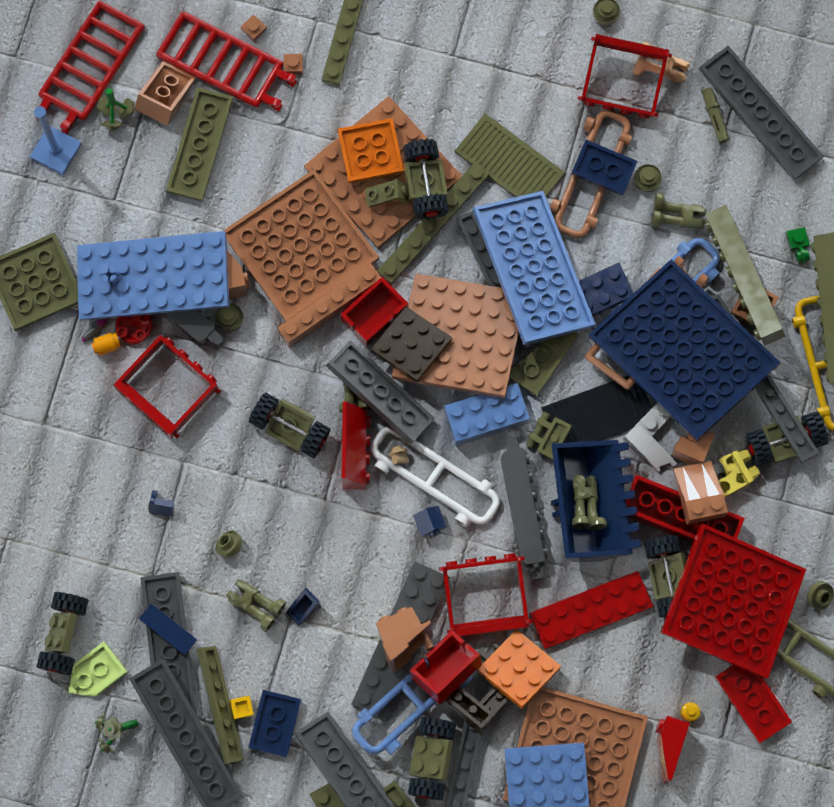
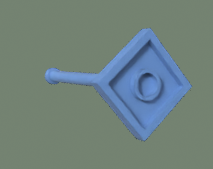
M42 106L36 107L34 114L39 119L44 134L30 155V158L64 176L82 143L51 127L46 117L45 108Z

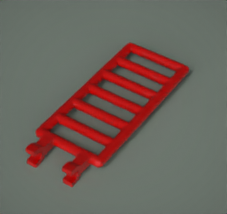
M102 1L96 3L38 93V96L44 99L40 106L45 108L46 113L52 104L69 113L60 125L61 132L67 135L77 118L83 121L87 119L145 29L143 23ZM101 9L135 27L136 29L131 37L97 19L96 17ZM91 25H94L124 41L126 45L120 52L86 32ZM83 39L117 59L112 66H109L81 51L77 46ZM72 54L106 72L107 74L102 82L68 64L67 62ZM62 69L95 86L97 90L91 97L58 79L57 77ZM54 84L88 104L81 112L48 94L49 89Z
M185 11L180 13L156 53L159 59L255 108H258L263 102L278 112L283 106L281 104L282 100L267 94L276 77L292 87L297 83L296 75L281 70L284 65L283 61ZM186 20L194 24L174 58L165 52ZM202 28L210 32L193 63L189 66L181 62ZM218 36L226 40V43L208 73L205 74L197 69ZM232 45L241 48L242 51L222 83L213 77ZM251 53L259 58L238 91L230 87V84L247 55ZM267 61L275 66L254 99L246 95V92L264 62Z

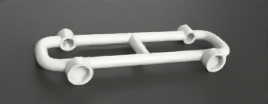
M387 426L376 435L371 444V453L378 460L374 465L378 472L387 475L390 469L406 478L458 512L454 520L465 528L469 526L471 521L476 524H485L493 518L500 506V498L491 489L493 485L485 479L482 482L478 481L415 440L410 446L438 463L428 480L424 482L400 465L393 464L389 458L379 452L378 447L387 434H393L403 443L410 445L391 426ZM444 468L492 499V505L483 517L475 515L432 487Z

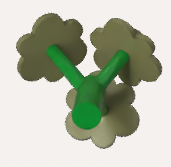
M109 88L106 90L107 96L99 99L97 109L102 111L104 116L110 114V121L102 122L101 126H106L108 130H116L123 125V122L114 120L117 106L120 108L118 116L126 119L128 115L134 112L133 106L135 103L129 98H126L123 103L116 101L113 89Z
M102 712V717H98L95 724L96 728L99 729V734H101L102 726H105L103 734L109 737V741L105 743L99 738L98 741L101 743L99 747L102 752L108 754L110 751L114 754L115 751L110 748L112 742L116 738H120L123 731L138 727V721L134 719L118 723L116 717L103 721L105 712Z

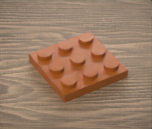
M393 118L337 129L348 183L404 173Z
M516 629L478 668L477 672L519 708L523 709L561 669V665Z

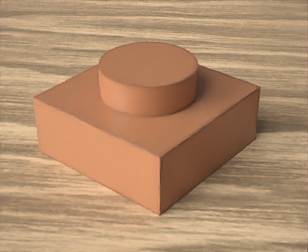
M253 14L241 26V30L252 41H255L267 30V27Z
M284 54V71L292 74H303L302 54Z

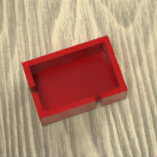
M381 277L340 314L341 321L352 332L355 331V335L367 347L393 323V318L396 319L404 308L408 307V302Z
M451 631L425 655L429 668H427L426 662L422 658L410 669L413 681L441 704L482 665V661L477 651L469 644L465 645V641L454 631Z

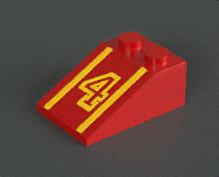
M670 716L660 719L655 730L658 733L657 743L663 781L665 783L672 781L690 724Z

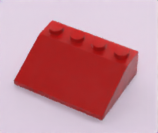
M343 401L342 488L346 490H366V484H370V473H366V465H370V454H366V446H370V435H367V428H370L371 416H367V410L347 401Z

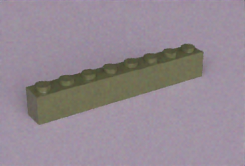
M727 205L706 213L708 221L705 224L708 231H713L715 235L712 237L715 246H720L721 251L718 253L722 262H727L728 267L725 269L729 278L734 277L733 287L736 293L740 292L742 298L739 300L743 309L747 308L749 311L746 316L750 325L755 324L756 329L753 331L757 340H762L765 346L786 337Z
M834 232L813 236L814 242L811 243V247L816 258L813 265L818 276L815 284L820 295L817 298V302L822 313L819 320L824 331L821 338L826 349L824 353V361L828 367L826 380L830 385L834 386Z

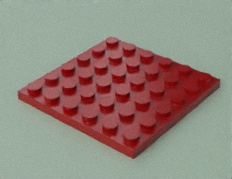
M702 523L698 528L660 634L767 679L807 569Z

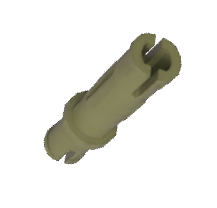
M712 88L703 89L701 93L706 104L705 110L709 113L718 142L725 143L730 138L720 113V104L716 101Z

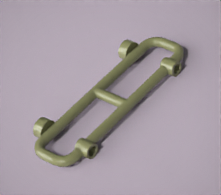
M789 619L787 627L794 631L795 634L783 651L778 649L776 657L814 682L816 685L811 691L817 697L825 700L828 694L834 696L833 686L789 656L801 638L807 640L832 659H834V650Z

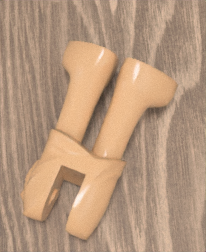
M643 41V43H642V44H645V45H650L649 43H647V42H645V41ZM638 55L633 70L634 75H640L644 71H651L660 75L661 65L645 59L650 57ZM673 56L672 58L668 57L663 77L668 78L672 82H685L686 75L674 70V68L688 71L690 63ZM650 58V59H653V60H656V61H659V62H663V60H659V59H655V58Z

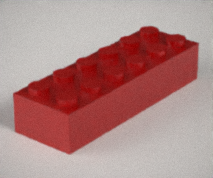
M635 475L629 491H635V498L626 500L627 508H637V514L628 518L668 534L676 535L678 538L691 543L694 542L698 528L702 523L738 538L745 519L728 511L724 518L687 525L679 492L639 475Z

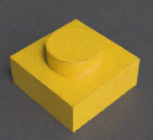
M250 696L230 700L234 720L254 715Z

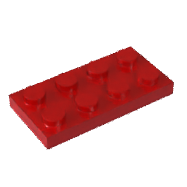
M735 665L714 677L758 744L792 722L762 677Z

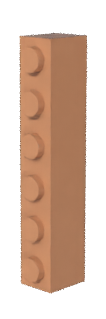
M370 263L277 327L279 335L289 348L347 309L377 282L381 276Z

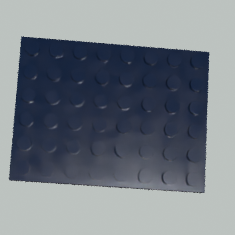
M672 259L588 334L589 338L696 442L780 365V361Z

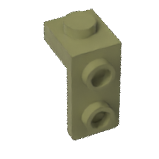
M397 179L365 189L368 207L393 200L403 204L411 202L409 200L407 183Z

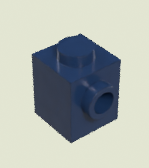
M439 506L425 508L413 515L421 537H436L441 534V530L447 527Z

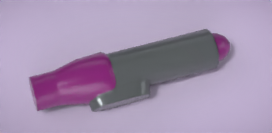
M110 318L93 321L91 328L82 335L81 341H88Z

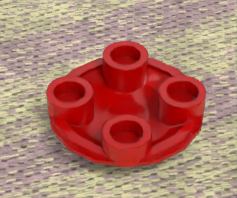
M150 315L118 317L115 322V330L118 337L129 344H138L145 341L153 329V321Z

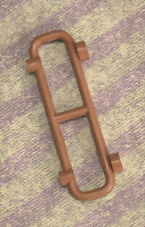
M611 110L600 112L595 119L588 116L583 127L584 131L589 132L587 140L594 142L603 119L608 117L621 122L624 126L614 151L621 154L624 145L629 146L632 136L629 135L631 124L627 117ZM573 175L569 180L562 200L553 199L550 209L552 214L555 215L554 220L559 232L572 238H582L587 235L590 228L594 229L598 218L595 216L606 189L599 186L583 228L580 231L562 225L561 219L578 181V177Z

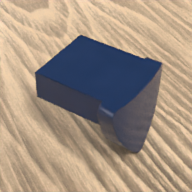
M152 490L148 505L149 513L173 517L175 511L174 501L157 498L158 491Z

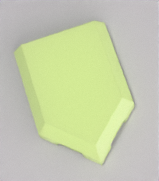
M104 641L73 665L68 693L96 697L127 673L126 669Z

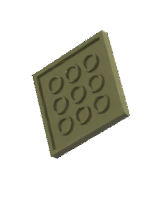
M55 233L0 256V299L15 332L78 304V284Z

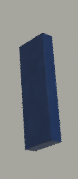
M150 604L139 618L140 621L184 655L197 642L195 637L153 604Z

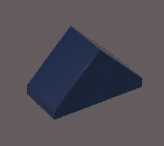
M305 588L285 613L300 626L321 604Z

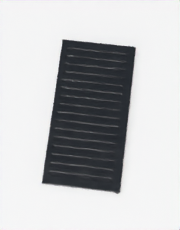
M625 376V377H623V378L626 379V380H628L630 377H629V376ZM612 381L543 406L541 409L542 412L550 414L547 422L552 423L556 417L573 426L564 442L570 443L600 441L633 429L652 407L645 391L636 383L630 389H625L616 381Z

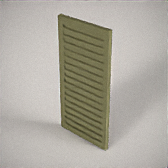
M486 113L483 114L482 118L454 151L471 165L476 161L490 173L488 176L490 179L515 197L543 191L546 197L562 176L565 175L562 169Z

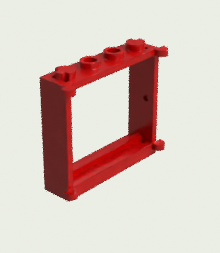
M600 34L591 37L594 45L583 93L577 99L585 101L584 105L595 107V104L603 105L602 109L613 111L614 108L621 109L620 113L631 115L633 111L639 113V117L650 119V115L658 117L659 113H655L666 62L668 57L672 58L669 50ZM597 46L663 60L651 112L586 97Z
M160 334L113 385L121 395L171 439L173 437L178 439L179 435L177 432L215 392L220 394L221 390L218 389L217 380L211 374L206 375L199 363L196 361L192 363L188 359L189 355L183 349L178 350L174 347L175 343L170 338H164ZM161 345H164L210 386L175 424L127 383Z
M515 553L504 554V558L496 559V556L484 557L485 561H477V558L465 559V563L458 564L457 561L446 562V566L439 567V571L443 572L450 630H447V634L454 631L458 636L529 627V623H533V619H528L521 561L525 560V556L520 557L516 556ZM516 561L523 615L454 624L447 570Z

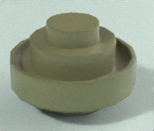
M598 0L594 4L593 17L599 24L611 25L618 20L620 7L615 0Z
M651 164L640 166L634 175L635 185L644 192L656 190L662 181L661 171L658 167Z
M229 303L227 308H218L215 315L219 328L228 332L240 328L244 319L240 307L233 303Z
M234 530L225 532L216 543V552L223 558H230L236 555L242 546L241 535Z
M824 581L813 584L807 595L808 604L817 610L825 609L833 600L834 589Z

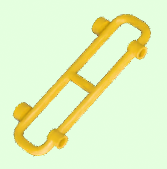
M812 296L799 300L796 304L795 317L792 318L794 329L799 328L820 405V408H816V411L822 416L826 427L834 431V423L831 420L830 409L826 402L818 369L827 368V364L824 360L815 361L806 328V320L802 313L804 306L818 303L817 298L820 296Z

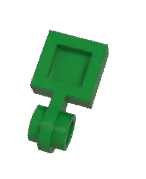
M805 227L786 231L790 251L798 249L796 252L797 262L807 263L810 260L809 251L807 249L804 250V248L809 247L810 244Z

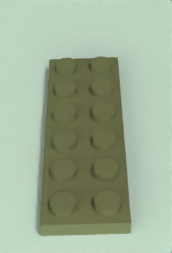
M197 87L166 193L203 202L233 102V96Z

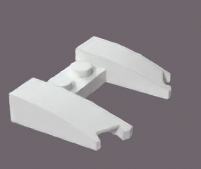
M656 403L623 440L628 442L648 464L659 472L661 471L660 466L670 463V466L673 467L677 463L652 437L671 417Z

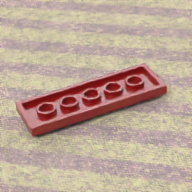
M639 571L530 612V616L533 619L534 626L545 650L648 610L653 605Z

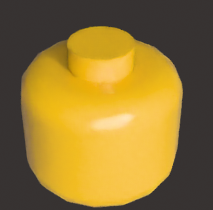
M693 702L686 703L680 710L681 718L689 723L695 722L701 714L699 706Z

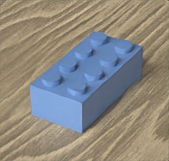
M518 383L507 387L505 399L480 394L444 406V413L455 446L526 425L530 419Z

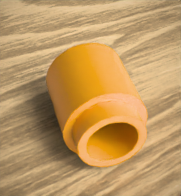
M108 333L94 338V343H91L94 353H99V356L117 351V348L121 347L116 333Z

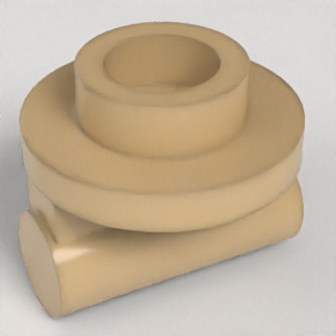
M396 446L388 454L392 458L393 464L409 463V457L406 455L407 448Z

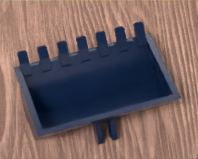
M618 440L552 444L558 499L552 500L551 506H559V511L552 512V517H560L565 559L572 562H600L619 556L633 554L632 549L641 547V540H631L630 533L639 531V524H629L628 520L629 516L637 514V508H627L626 500L635 498V491L625 492L624 484L633 482V475H623L622 468L631 465L630 458L621 459L620 452L629 449L628 442L619 443ZM576 474L583 475L585 480L588 476H595L598 502H596L598 517L606 519V528L588 531L586 528L577 530L572 527V519L575 518L576 508L573 479ZM585 501V515H586V516H587V501Z

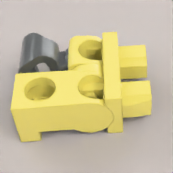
M736 450L720 458L718 464H712L717 476L721 473L726 475V477L718 480L724 498L749 486L760 475L756 466L747 469L744 464L751 460L748 450L740 452Z

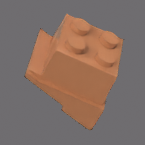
M412 607L401 608L396 612L397 614L383 616L376 623L386 659L393 673L412 659L411 655L423 645L426 650L434 648L430 640L433 637L430 620L421 624Z

